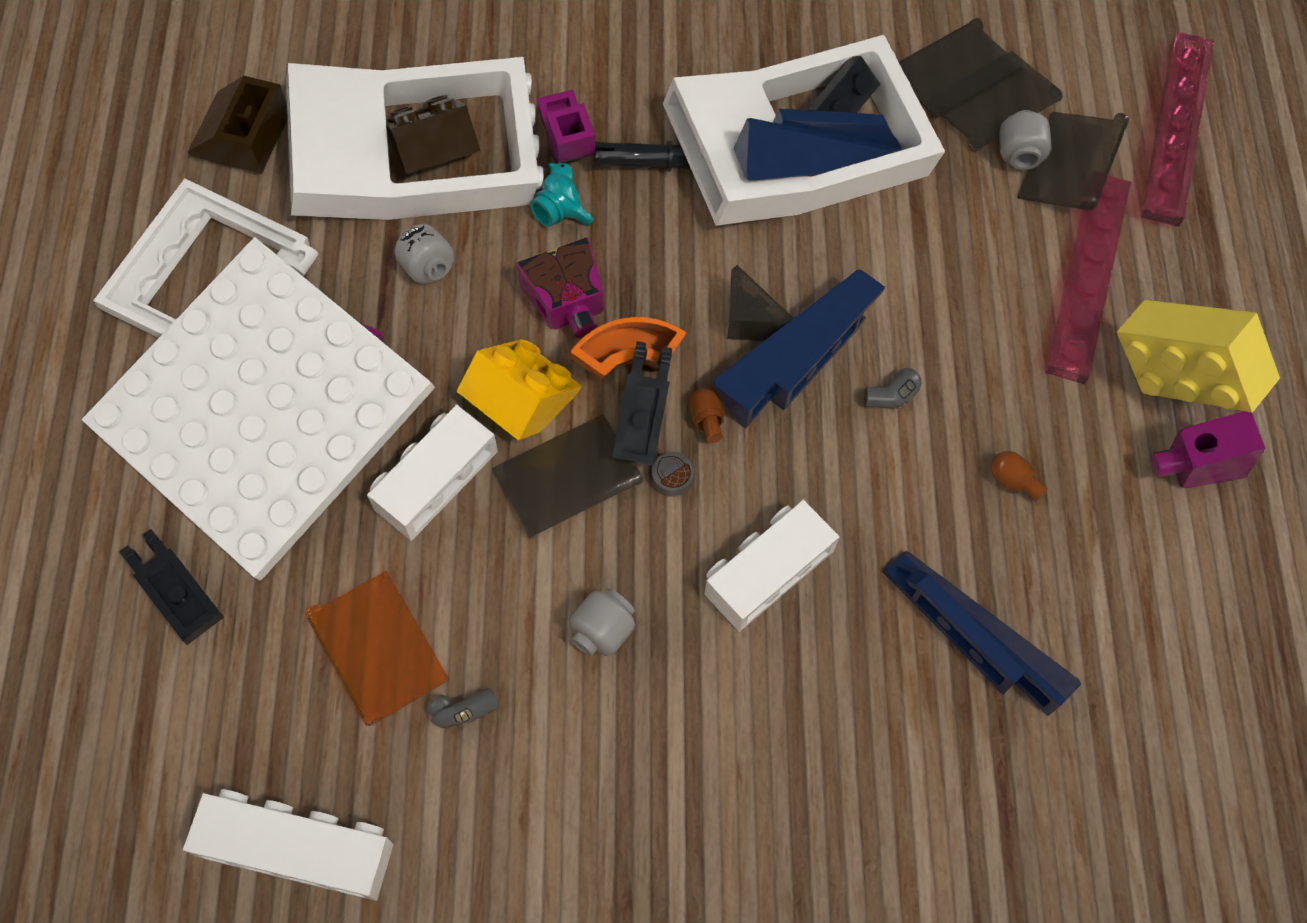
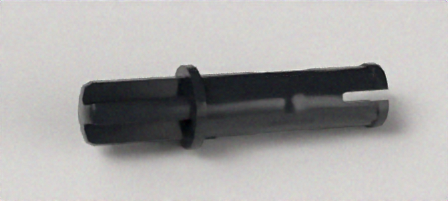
M595 141L594 167L665 168L666 172H670L672 168L691 169L681 145H673L672 141H667L666 144Z

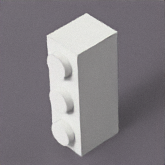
M458 405L448 414L443 413L439 415L432 423L430 432L419 443L414 442L409 445L403 452L400 462L389 473H382L373 482L367 496L374 511L412 541L498 452L495 435Z
M804 500L793 509L789 505L782 508L770 521L772 526L762 535L758 532L751 534L739 546L738 550L740 553L729 562L725 558L720 560L706 574L708 580L706 581L704 595L738 632L743 630L834 552L840 536Z

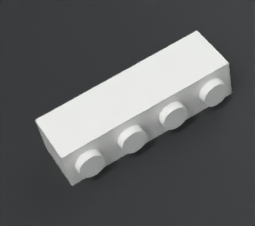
M221 789L219 797L205 793L202 794L183 851L198 858L377 901L394 845L387 837L382 836L383 828L363 822H356L354 829L338 826L339 818L317 811H311L309 818L292 815V806L271 800H266L263 808L247 804L248 796Z

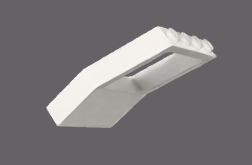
M885 35L755 71L674 77L663 102V106L716 226L799 215L921 179L930 175L945 153L940 139L937 137ZM862 56L880 83V86L871 97L880 114H883L902 150L811 177L796 176L755 181L747 180L744 177L734 149L746 119L754 118L773 122L776 115L770 101L827 86L850 58Z
M524 57L391 70L288 63L286 105L291 215L391 220L530 205L536 190L542 189L543 168L542 166H537L536 158L539 153V136L533 134L535 105L529 103L532 80L531 74L525 72ZM441 95H448L449 98L455 99L500 96L504 106L511 172L399 184L392 182L389 170L385 106L422 103Z

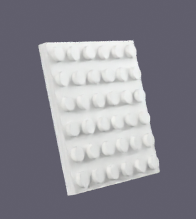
M254 237L82 418V421L245 570L261 581L435 387L421 373Z

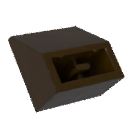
M243 75L217 91L188 150L189 155L262 174L287 121V105L280 84Z
M441 95L427 100L428 107L413 110L412 106H407L390 112L391 118L386 120V130L401 168L406 174L481 151L467 105L455 98H449L448 95Z

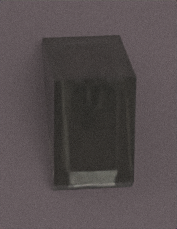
M738 265L731 269L728 294L727 339L765 341L793 319L784 308Z

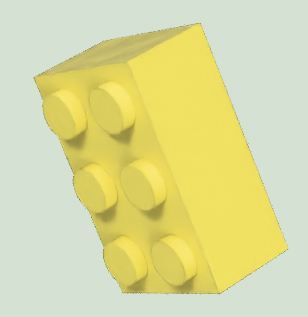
M1144 300L1117 331L1125 355L1144 394L1253 413L1280 379L1256 312Z

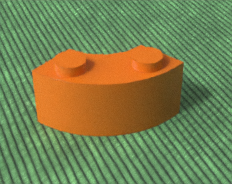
M647 317L622 318L603 324L585 335L570 351L569 357L597 378L603 380L614 369L632 364L636 342L639 341L646 343L647 355L643 365L657 371L658 356L662 347L672 348L673 353L687 333L677 326L658 319Z

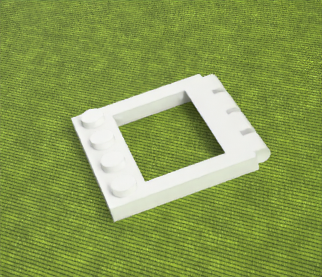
M184 179L93 301L99 309L159 338L176 319L148 306V304L211 218L252 238L256 237L262 243L279 250L276 255L303 277L317 258L318 252L310 247L308 237Z

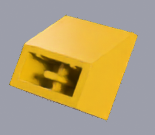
M520 339L478 350L456 392L519 441L540 433L579 393L582 385L571 378V373L565 367L552 363L541 355L540 349L535 344Z

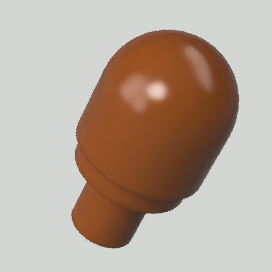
M706 387L699 388L691 394L688 402L692 421L697 429L704 431L707 442L715 443L723 438L720 428L724 423L725 416L723 405L716 391Z
M1004 451L994 457L991 463L992 475L1009 491L1013 490L1015 493H1018L1022 489L1037 501L1047 489V487L1033 477L1036 472L1032 468L1033 465L1016 452Z

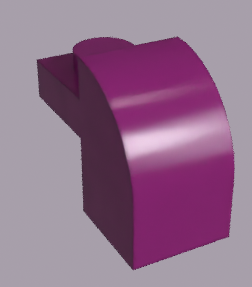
M573 90L536 98L537 109L548 138V148L556 164L595 154V133L584 103L578 104Z

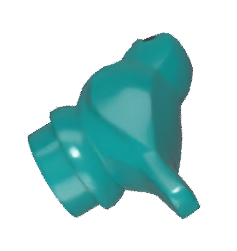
M549 163L550 175L545 178L542 184V191H539L535 195V199L530 202L531 211L535 218L546 227H550L554 223L558 224L564 218H572L585 226H589L594 219L581 207L579 196L573 183L572 168L567 163Z

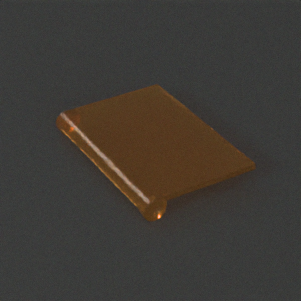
M387 571L326 605H315L305 612L309 623L366 726L379 722L449 681L448 676Z

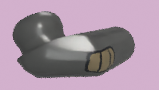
M903 368L897 373L898 376L888 387L867 386L864 398L865 407H905L920 390L922 384L920 375L912 368Z
M489 688L452 705L450 697L445 695L435 698L428 705V712L433 716L431 722L440 728L470 723L498 709L497 698Z

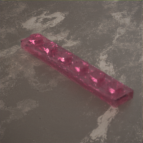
M1178 31L1172 41L1141 212L1142 218L1178 227L1185 218L1214 44L1212 39Z
M1093 172L1089 179L1046 366V374L1085 384L1090 377L1129 195L1130 181Z

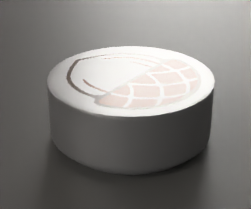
M668 452L655 460L652 466V483L660 493L666 496H679L690 489L694 478V467L689 458L678 452Z

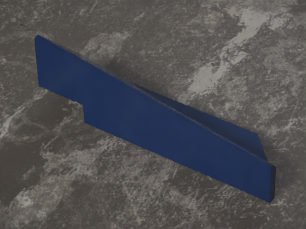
M778 109L773 122L747 118L734 146L744 177L749 181L822 174L902 150L883 114Z
M856 270L716 377L713 385L737 422L746 429L770 400L782 410H785L856 333L866 319L863 313L883 293L885 286L864 271Z
M903 552L882 571L1002 694L1016 684L1049 716L1081 685L1077 677L910 552Z

